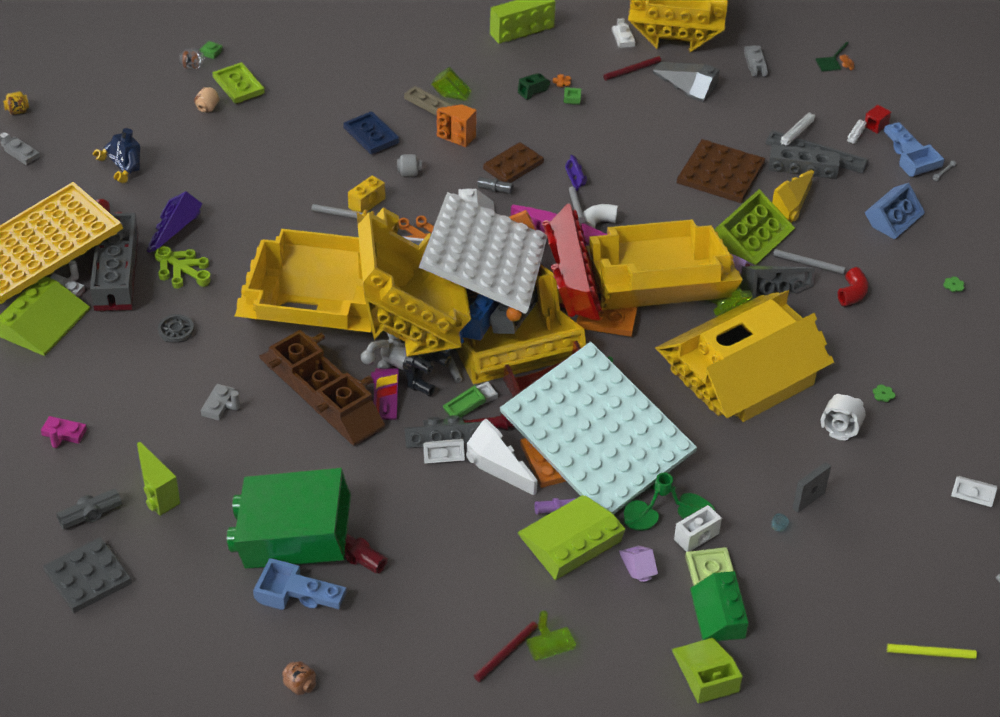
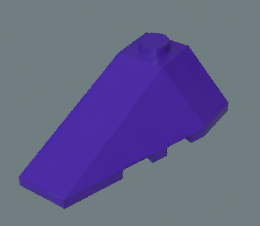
M187 191L170 199L160 215L162 221L156 225L155 229L158 231L152 236L146 251L150 253L158 249L190 221L196 219L201 213L202 203Z

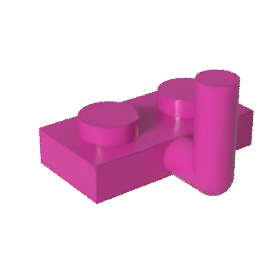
M49 416L41 429L42 436L50 437L52 447L58 448L62 440L79 444L87 431V427L83 423Z

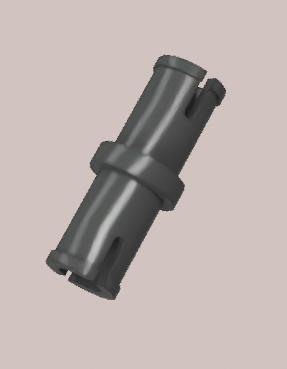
M479 177L477 187L490 189L492 192L500 191L512 194L514 184L499 181L497 178L493 180Z

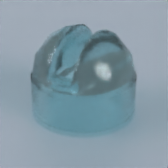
M780 513L775 514L771 520L772 529L779 532L785 530L789 524L788 518Z

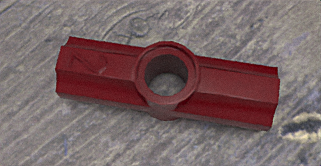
M347 534L345 559L353 565L359 563L375 574H380L387 564V558L373 550L364 538L357 537L355 539Z

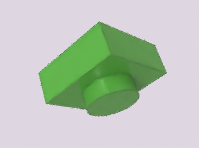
M208 41L200 49V55L215 59L223 51L222 45Z
M565 88L564 103L580 104L581 89Z

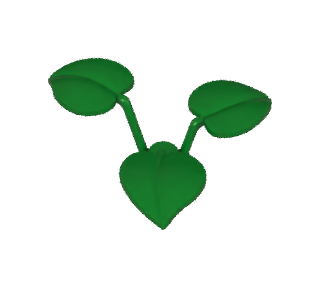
M663 472L657 475L656 482L650 486L652 489H655L650 505L648 506L645 502L639 500L628 503L624 509L625 525L634 530L652 528L659 518L658 512L652 509L658 495L666 496L670 492H672L675 503L679 505L677 512L682 519L687 518L707 505L714 511L715 508L706 499L694 493L682 494L679 501L675 487L672 486L673 477L669 473Z

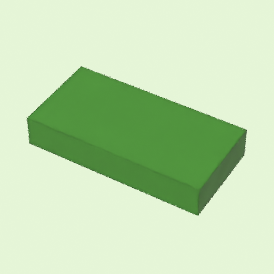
M474 385L443 405V409L449 416L457 415L460 418L485 403L486 397Z

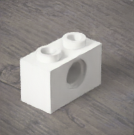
M707 505L676 524L674 540L686 552H690L719 534L722 518Z

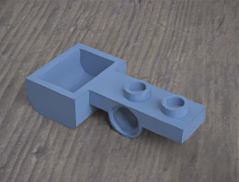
M900 122L885 126L884 132L894 142L895 152L901 154L900 167L909 176H916L943 166L945 159L930 144L922 146Z
M269 558L253 590V594L259 603L281 610L285 608L290 596L298 598L301 604L308 608H316L318 604L339 609L346 595V587L301 576L300 566Z

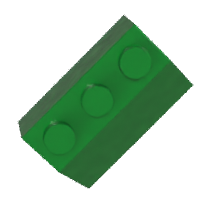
M735 571L713 573L690 588L702 641L713 638L715 641L746 638L748 619Z

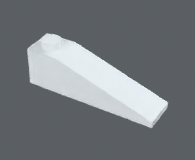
M487 419L483 420L467 443L466 456L468 460L479 469L532 495L537 494V479L523 461L518 462L511 445L507 447L501 440L503 437L501 432Z

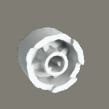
M834 395L829 400L820 420L822 428L825 427L830 432L829 436L837 440H848L849 437L856 436L866 416L863 407L864 403L861 399L848 395Z

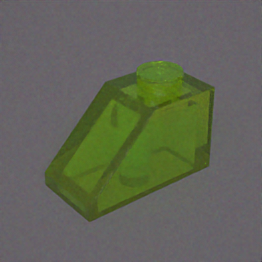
M450 67L437 74L431 83L441 96L465 101L471 92V89Z

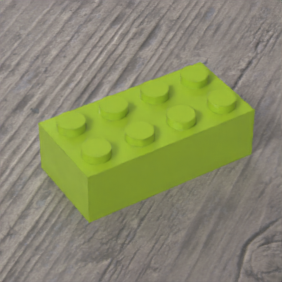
M514 0L491 7V36L500 44L553 28L556 1Z

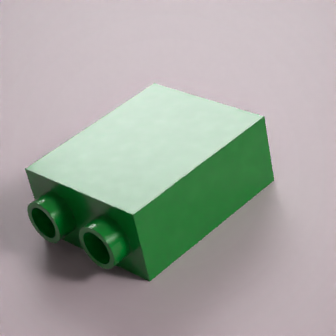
M342 468L244 477L242 494H237L233 497V513L237 519L236 527H229L227 531L229 551L231 553L238 552L245 569L265 567L269 558L290 564L344 560L351 492Z

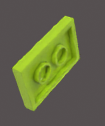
M242 62L212 72L215 81L235 104L265 93L264 87Z

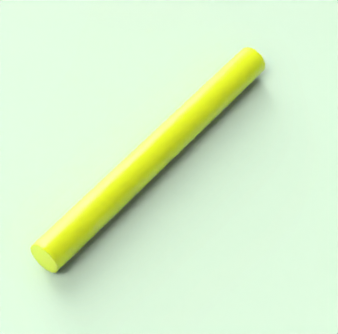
M887 644L888 653L976 659L977 656L976 650Z

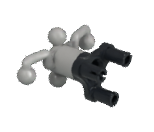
M387 333L389 340L371 342L367 349L362 352V362L366 365H371L376 360L374 350L381 348L382 360L379 361L377 368H392L393 365L405 371L408 388L414 391L418 390L428 397L434 393L435 385L422 380V375L424 372L426 374L432 372L429 368L433 369L434 363L430 361H435L444 367H448L452 360L450 355L441 351L406 357L405 342Z

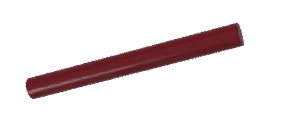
M657 56L603 74V78L606 81L661 62V58Z
M532 621L474 675L475 680L480 682L538 628L537 623Z

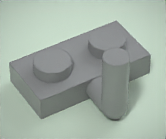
M216 384L200 410L201 416L220 420L227 408L235 411L239 410L238 391L229 386Z

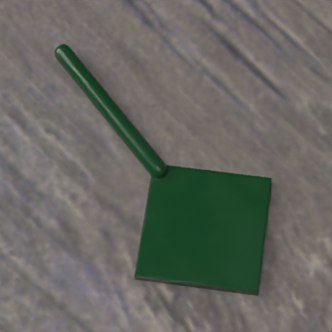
M845 42L833 57L815 58L821 72L841 70L836 57L848 45V42Z

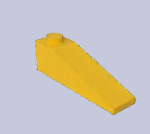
M813 170L801 174L799 178L793 177L791 182L788 180L784 181L774 190L772 203L790 223L796 221L799 216V212L812 185Z

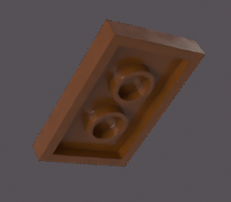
M519 142L485 162L483 169L500 181L512 183L543 164L544 157Z

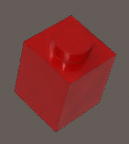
M876 105L866 113V128L878 134L885 126L889 125L891 111Z

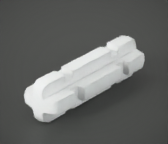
M861 119L857 121L848 135L847 141L849 143H856L866 127V121Z

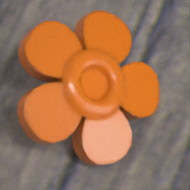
M846 54L841 55L842 66L853 70V60Z
M558 74L557 78H553V83L557 84L558 87L571 85L570 76L564 77V75Z

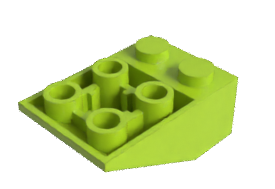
M713 638L672 649L698 704L740 691L742 675L735 661Z

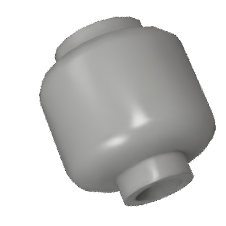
M403 154L400 156V159H397V173H400L402 177H415L418 175V171L422 170L421 160H418L416 154Z

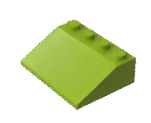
M759 189L714 230L718 232L719 238L723 240V244L727 246L731 254L756 265L795 227Z
M45 276L36 284L30 285L0 314V338L45 356L90 310V306L58 281Z
M581 495L520 530L518 535L554 580H557L621 542L625 528L613 513L589 497Z

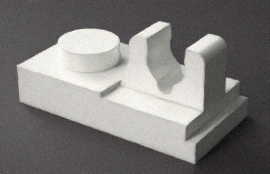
M618 19L617 26H613L612 31L619 48L635 47L634 37L628 24L624 23L625 19Z
M463 439L423 443L424 463L465 460Z
M957 476L951 496L992 507L997 486Z

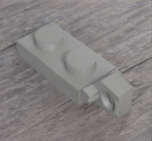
M5 132L0 134V143L5 152L23 164L28 165L40 157V153L20 139L16 137L11 138Z

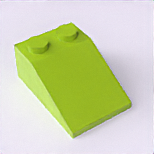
M138 442L137 448L144 481L143 488L147 496L146 504L151 511L154 510L161 516L180 504L177 478L141 442Z

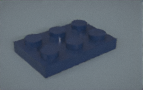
M372 111L343 123L344 129L371 155L400 143L399 136Z

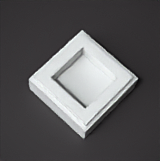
M489 382L476 386L486 397L485 403L498 399V393Z

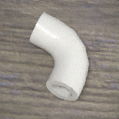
M611 204L591 206L583 212L584 224L595 228L599 222L616 223L618 206Z

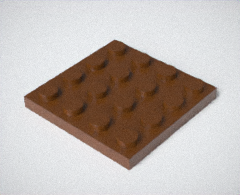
M701 139L677 177V184L742 203L764 166L766 158Z

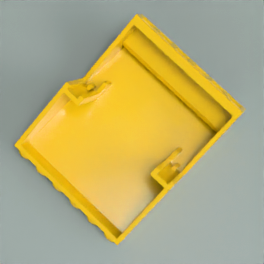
M540 264L535 283L538 302L515 334L493 333L492 326H490L481 341L463 338L464 343L461 344L460 348H456L473 385L562 363L586 345L584 328L560 310L556 279L553 277L554 274L542 264ZM472 291L474 294L467 298H476L479 293Z

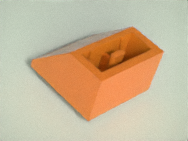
M462 104L438 108L437 137L467 147L476 137L477 110Z

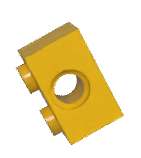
M371 175L348 191V208L357 212H363L365 209L369 211L385 199V182Z

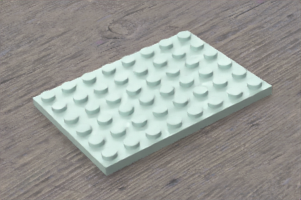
M589 342L500 407V412L580 496L589 497L613 513V515L653 485L658 474L670 472L697 451V447L592 342Z

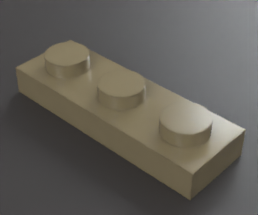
M416 86L404 93V99L436 116L438 108L452 106Z

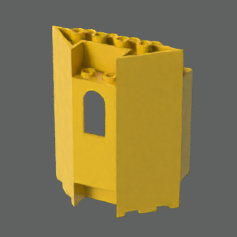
M630 0L628 21L656 49H658L659 38L690 41V53L725 29L728 0Z
M383 207L376 216L370 212L366 216L356 212L364 297L374 340L382 331L405 342L406 357L460 348L459 332L471 320L467 291L461 285L419 268L431 233L417 245L391 231L399 221V216Z
M693 219L607 227V235L589 237L587 249L594 274L593 278L597 287L595 289L598 294H601L602 310L732 298L743 280L739 271L735 268L732 254L729 253L727 246L723 244V240L719 238L718 232L714 230L712 225L697 226Z
M281 229L275 241L265 239L260 241L256 250V256L250 263V272L246 274V284L242 285V296L237 300L235 317L372 332L364 297L359 237ZM291 302L299 304L317 305V309L310 310L302 308L284 307L281 305L284 303Z
M789 290L765 296L760 295L654 347L671 365L670 370L672 373L677 375L684 385L689 387L711 411L718 416L723 414L726 418L735 415L742 422L813 386L817 371L834 363L832 356L825 349L827 343L822 331H818L815 324L817 320L815 312L802 318L787 304ZM739 325L748 333L751 332L753 334L731 346H723L716 340L719 335Z

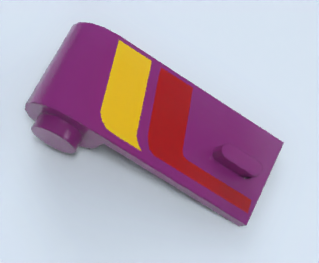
M375 368V372H371L374 383V404L382 420H397L399 368Z

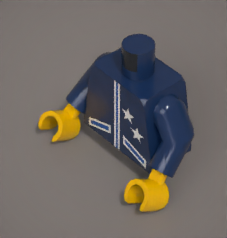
M124 128L121 134L113 135L112 140L104 146L102 151L96 149L93 152V156H96V160L104 161L108 153V157L122 170V172L118 171L114 175V179L120 183H126L128 174L140 170V144L132 137L133 130L129 128Z

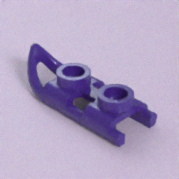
M570 155L565 169L573 187L578 191L581 185L586 184L587 176L583 174L582 165L578 163L576 156Z

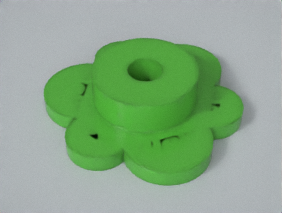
M954 276L951 279H945L944 288L949 289L951 292L964 290V282L959 280L958 277Z
M880 384L877 388L873 389L874 398L878 401L889 402L890 399L895 398V393L892 392L891 387Z

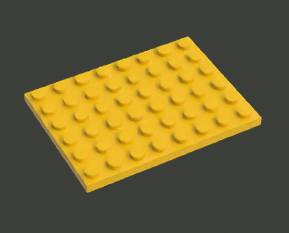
M72 182L0 225V304H3L12 296L21 293L22 290L30 285L36 284L40 279L52 274L56 269L68 264L79 255H83L92 247L101 244L102 241L110 236L116 235L118 231L123 229L121 222Z

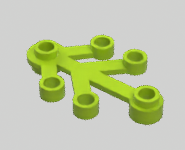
M162 246L156 250L155 259L160 262V270L158 271L160 280L165 281L170 278V272L167 267L168 263L173 265V278L171 280L173 288L178 289L183 286L181 271L195 278L197 284L201 287H206L211 282L209 271H196L190 267L198 266L200 269L209 267L208 258L201 257L196 259V253L193 249L172 252L169 247ZM183 257H185L184 260H178V259H176V258H183Z

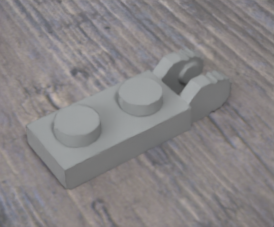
M755 45L744 46L745 58L752 76L757 77L760 70L762 76H767V66L761 47Z

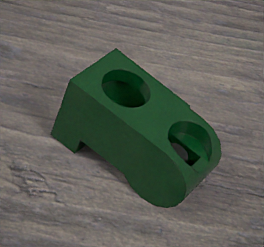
M541 73L520 78L517 93L528 100L532 98L534 93L545 92L550 86V80Z

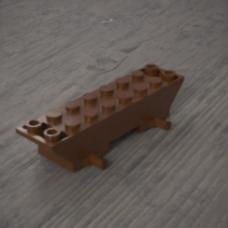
M298 330L271 345L268 351L259 355V358L270 370H273L317 414H320L353 446L385 427L372 401V394L365 388V386L373 383L372 377L368 375L362 380L353 378L348 372L343 374L324 357V351L317 345V343L325 340L322 332L314 337H310L301 330Z

